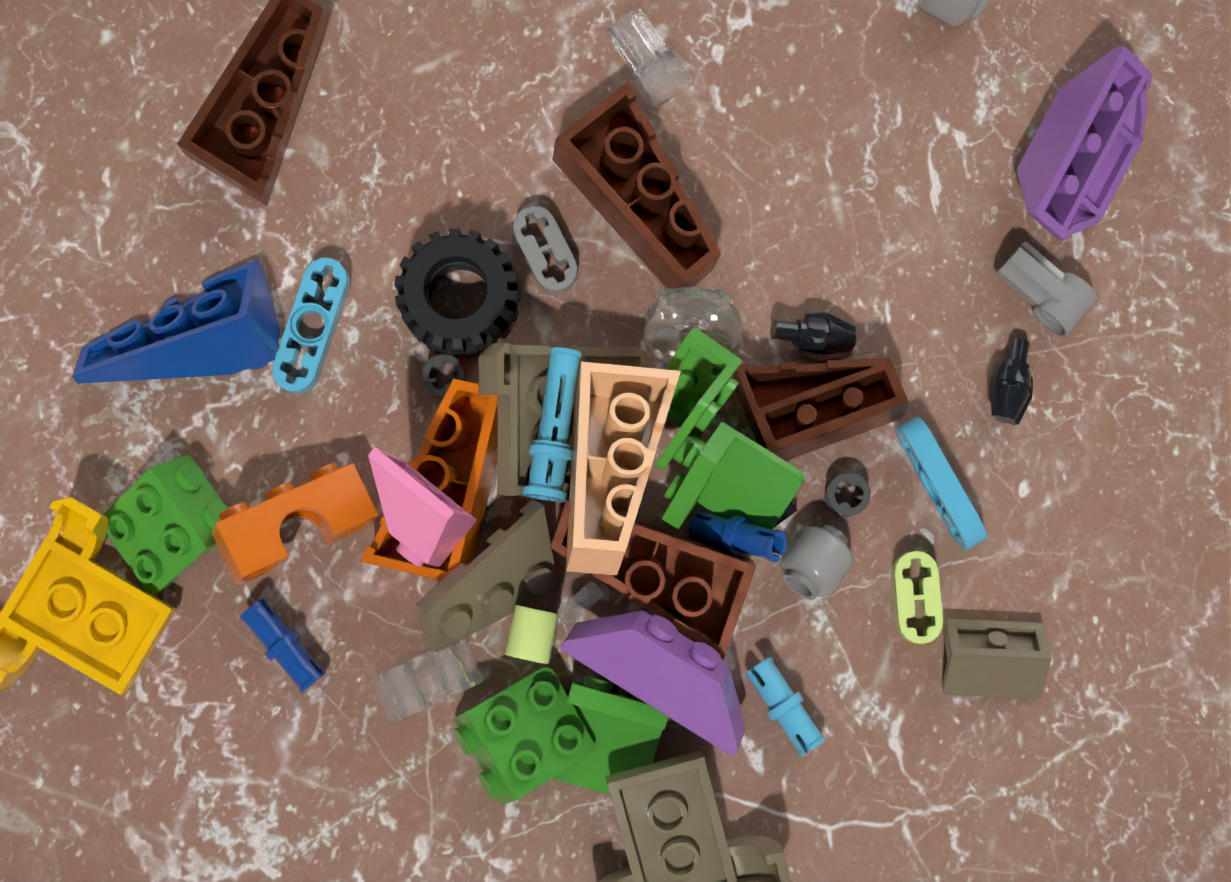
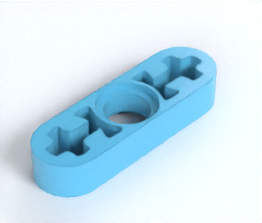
M320 258L310 263L306 268L272 366V374L276 383L292 394H304L316 386L350 289V277L347 271L334 259ZM329 270H333V276L339 281L337 287L329 286L323 298L326 304L332 305L331 310L327 311L315 303H307L310 296L316 301L319 300L322 287L315 281L317 276H326ZM311 313L321 315L325 322L322 334L315 339L303 338L299 332L301 319ZM296 341L307 349H317L315 356L305 352L302 359V366L308 370L306 378L297 377L295 383L291 384V377L285 373V368L287 365L295 366L300 355V351L291 348L293 342Z
M916 416L896 427L895 433L903 451L958 546L963 551H967L987 540V532L981 519L925 422Z

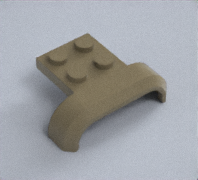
M492 343L478 356V395H498L497 495H522L523 487L528 486L532 456L528 453V449L533 440H538L543 396L550 362V349L560 347L581 352L577 372L578 378L581 362L648 368V359L639 347H574ZM560 379L558 399H557V406H556V412H555V417H556V418H557V415H558L560 395H561V388H562V380H561V379ZM574 404L572 408L567 444L571 446L573 435ZM553 430V432H552V439H551V441H554V436H555V431H554V430ZM571 460L567 461L563 491L566 493H570ZM548 463L547 474H546V483H547V481H548V475H549V468H550V464H549V463Z
M702 749L605 776L630 866L617 870L598 882H791L783 849L776 840L756 835L726 839Z

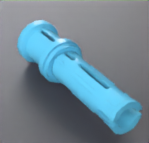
M554 347L550 349L549 353L550 362L543 396L538 440H533L528 449V453L532 456L528 486L523 487L522 495L538 500L566 502L567 493L563 491L567 461L572 460L573 456L572 446L568 445L567 442L581 352L568 348ZM560 379H561V380H562V388H561V395H560L558 415H557V418H556V417H555V412H556L558 392H559V385H560ZM553 430H554V431H555L554 441H551V439H552V432H553ZM548 463H549V464H550L549 475H548V481H547V483H546V474H547V468H548Z

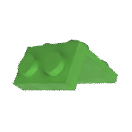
M695 326L687 334L665 370L681 371L667 415L669 419L681 428L655 464L662 471H664L672 459H675L680 464L683 462L697 441V438L691 434H694L699 439L716 417V413L739 384L732 376L742 363V360Z
M721 422L707 443L698 438L689 451L683 465L690 470L687 475L679 472L666 491L664 497L672 502L663 515L662 520L679 529L698 502L719 516L726 518L736 515L748 518L753 525L773 530L802 485L804 474L798 468L724 422Z
M190 454L149 468L103 515L109 520L107 536L144 589L150 594L156 595L164 591L202 555L218 549L211 532L215 523L221 521L218 515L228 509V507L206 479L201 468L197 466Z
M543 667L453 719L458 727L454 730V735L459 746L467 756L473 754L482 770L478 774V778L484 791L492 800L497 798L501 805L518 800L594 752L595 744L574 706L567 703L568 696L556 674L549 667Z
M585 675L583 683L573 681L567 703L574 706L595 744V749L590 756L553 779L610 795L605 776L654 762L662 730H665L668 716L634 695L630 697L612 692L614 685L612 682Z

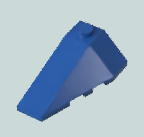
M255 260L218 273L201 282L205 290L180 303L175 296L162 303L163 309L156 313L151 320L141 324L139 320L133 319L81 348L72 377L77 384L232 375L247 369L254 370L264 367L269 362L275 360L280 328L263 266L259 260Z

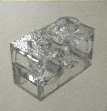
M466 637L437 653L431 650L370 680L390 725L474 687L487 679L470 641Z

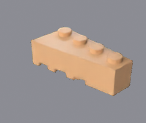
M581 362L574 394L573 456L570 476L566 571L606 575L618 574L681 371Z

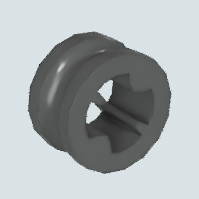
M436 355L429 359L423 367V384L430 394L438 399L444 398L451 383H447L443 390L434 387L438 384L435 378L432 379V374L435 370L443 371L446 365H451L454 367L451 370L454 376L458 375L457 380L467 381L463 365L452 355Z
M846 472L835 476L828 482L825 488L824 499L832 513L841 517H850L859 514L867 507L871 491L863 477L856 473ZM840 482H844L847 487L855 485L858 488L860 496L854 497V500L858 501L854 508H851L847 502L838 504L834 494L841 492L836 488Z

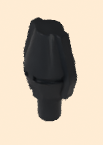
M805 313V318L803 320L798 319L795 323L774 320L771 325L770 336L772 339L791 341L794 346L799 347V354L822 361L851 356L856 343V327L829 313Z
M1011 339L1007 359L996 365L991 377L992 416L1002 423L1019 425L1032 399L1033 377H1031L1029 371L1030 366L1026 363L1030 342L1024 339Z

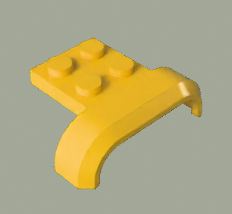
M73 497L53 501L50 505V509L55 512L52 526L0 612V691L12 685L26 671L42 649L117 694L127 695L177 609L94 561L107 535L109 520L106 516Z

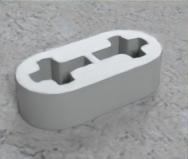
M540 206L524 208L514 219L513 230L516 241L542 290L556 295L566 293L573 288L577 281L578 269L575 258L555 218L547 209ZM535 219L537 224L546 222L548 226L543 228L546 245L539 247L533 235L524 237L522 233L528 230V220ZM552 253L559 266L568 265L569 268L564 271V281L557 283L554 277L545 279L543 275L549 270L544 256Z

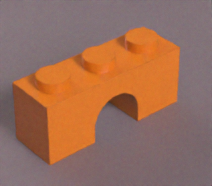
M336 463L328 464L309 475L311 481L296 488L293 487L292 482L282 484L268 491L264 495L266 501L249 508L246 502H242L222 511L218 515L221 521L215 523L211 534L236 586L284 564L289 556L280 538V526L290 519L300 518L312 522L319 529L326 545L364 529L374 522L379 515L353 463L340 469Z

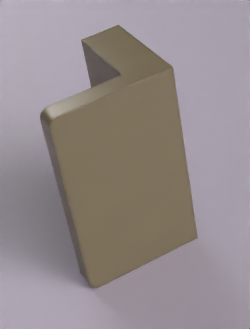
M946 618L943 629L947 654V665L942 682L944 694L1038 699L1041 697L1052 659L1043 623Z

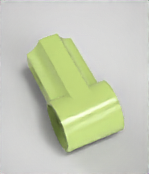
M515 605L504 655L549 664L560 614Z

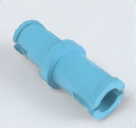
M771 656L745 673V676L750 679L769 708L766 714L771 721L777 720L797 750L799 757L813 750L826 740L802 706L803 697L799 691L794 694L773 663Z

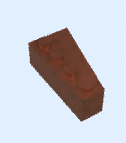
M269 0L177 143L185 156L268 206L327 26L323 7L312 0Z

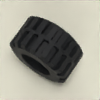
M459 228L449 229V235L443 237L436 231L428 235L431 241L427 244L422 245L418 241L411 247L414 254L410 259L405 256L403 257L399 265L402 269L401 276L396 275L394 284L398 291V296H395L396 306L411 333L420 343H424L429 350L437 354L440 351L455 358H458V354H466L468 358L478 356L477 351L487 348L500 337L505 339L511 332L510 325L512 321L516 322L519 314L520 290L517 277L509 257L505 252L502 253L499 250L498 244L489 238L485 241L479 232L469 230L468 235H463ZM457 270H466L478 274L486 284L487 295L482 306L475 313L462 319H448L435 312L431 304V294L439 279Z

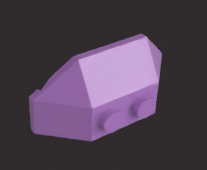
M1125 46L1115 47L1059 89L1016 169L1027 213L1056 239L1064 240L1070 237L1071 234L1083 231L1101 221L1143 142L1147 114L1146 89L1150 88L1152 73Z
M643 610L576 622L561 645L560 650L734 757L739 749L746 727L729 665L721 659L719 653L714 648L702 642L695 643L678 633L676 627L669 620L658 615L651 616Z

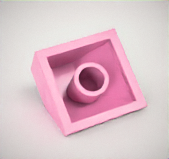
M374 447L368 454L388 532L401 542L396 550L419 568L424 562L427 565L440 567L477 519L403 459Z

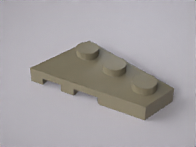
M534 499L530 500L520 509L523 516L506 531L499 528L486 540L489 545L487 549L469 565L460 563L416 603L427 647L437 653L513 613L515 605L525 607L559 589L552 548H550L551 542L544 505Z

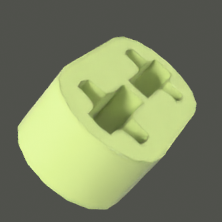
M912 551L904 553L895 560L891 570L896 629L900 636L910 643H929L939 636L943 626L939 570L934 559L925 552ZM911 559H915L917 566L926 568L927 577L920 578L918 581L919 595H914L912 580L904 579L902 575L903 569L911 566ZM914 600H920L921 614L923 616H930L931 626L923 627V635L917 636L916 629L907 627L906 623L907 618L915 616Z

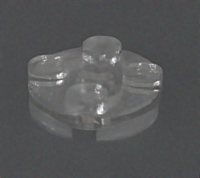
M694 286L678 289L665 288L657 293L655 303L648 309L645 316L644 343L647 352L652 358L654 353L657 358L663 361L664 368L667 367L687 336V331L684 328L689 326L702 328L703 330L700 331L732 354H737L742 340L741 319L728 292L720 289L712 290Z

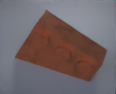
M890 358L827 360V363L797 365L796 362H780V365L749 366V363L740 364L733 374V379L739 382L735 389L757 444L785 461L903 418L909 404Z

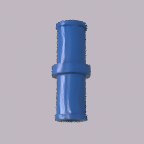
M698 510L695 512L697 517L692 516L689 522L688 531L691 539L721 546L726 553L739 556L747 553L765 558L771 562H778L780 560L779 555L783 556L786 551L787 537L783 531L753 525L748 518L736 515L726 518L704 510Z
M265 597L253 604L239 617L268 650L264 653L270 661L275 659L299 687L301 693L327 673L299 642L298 639L301 635L296 629L290 631L267 603Z

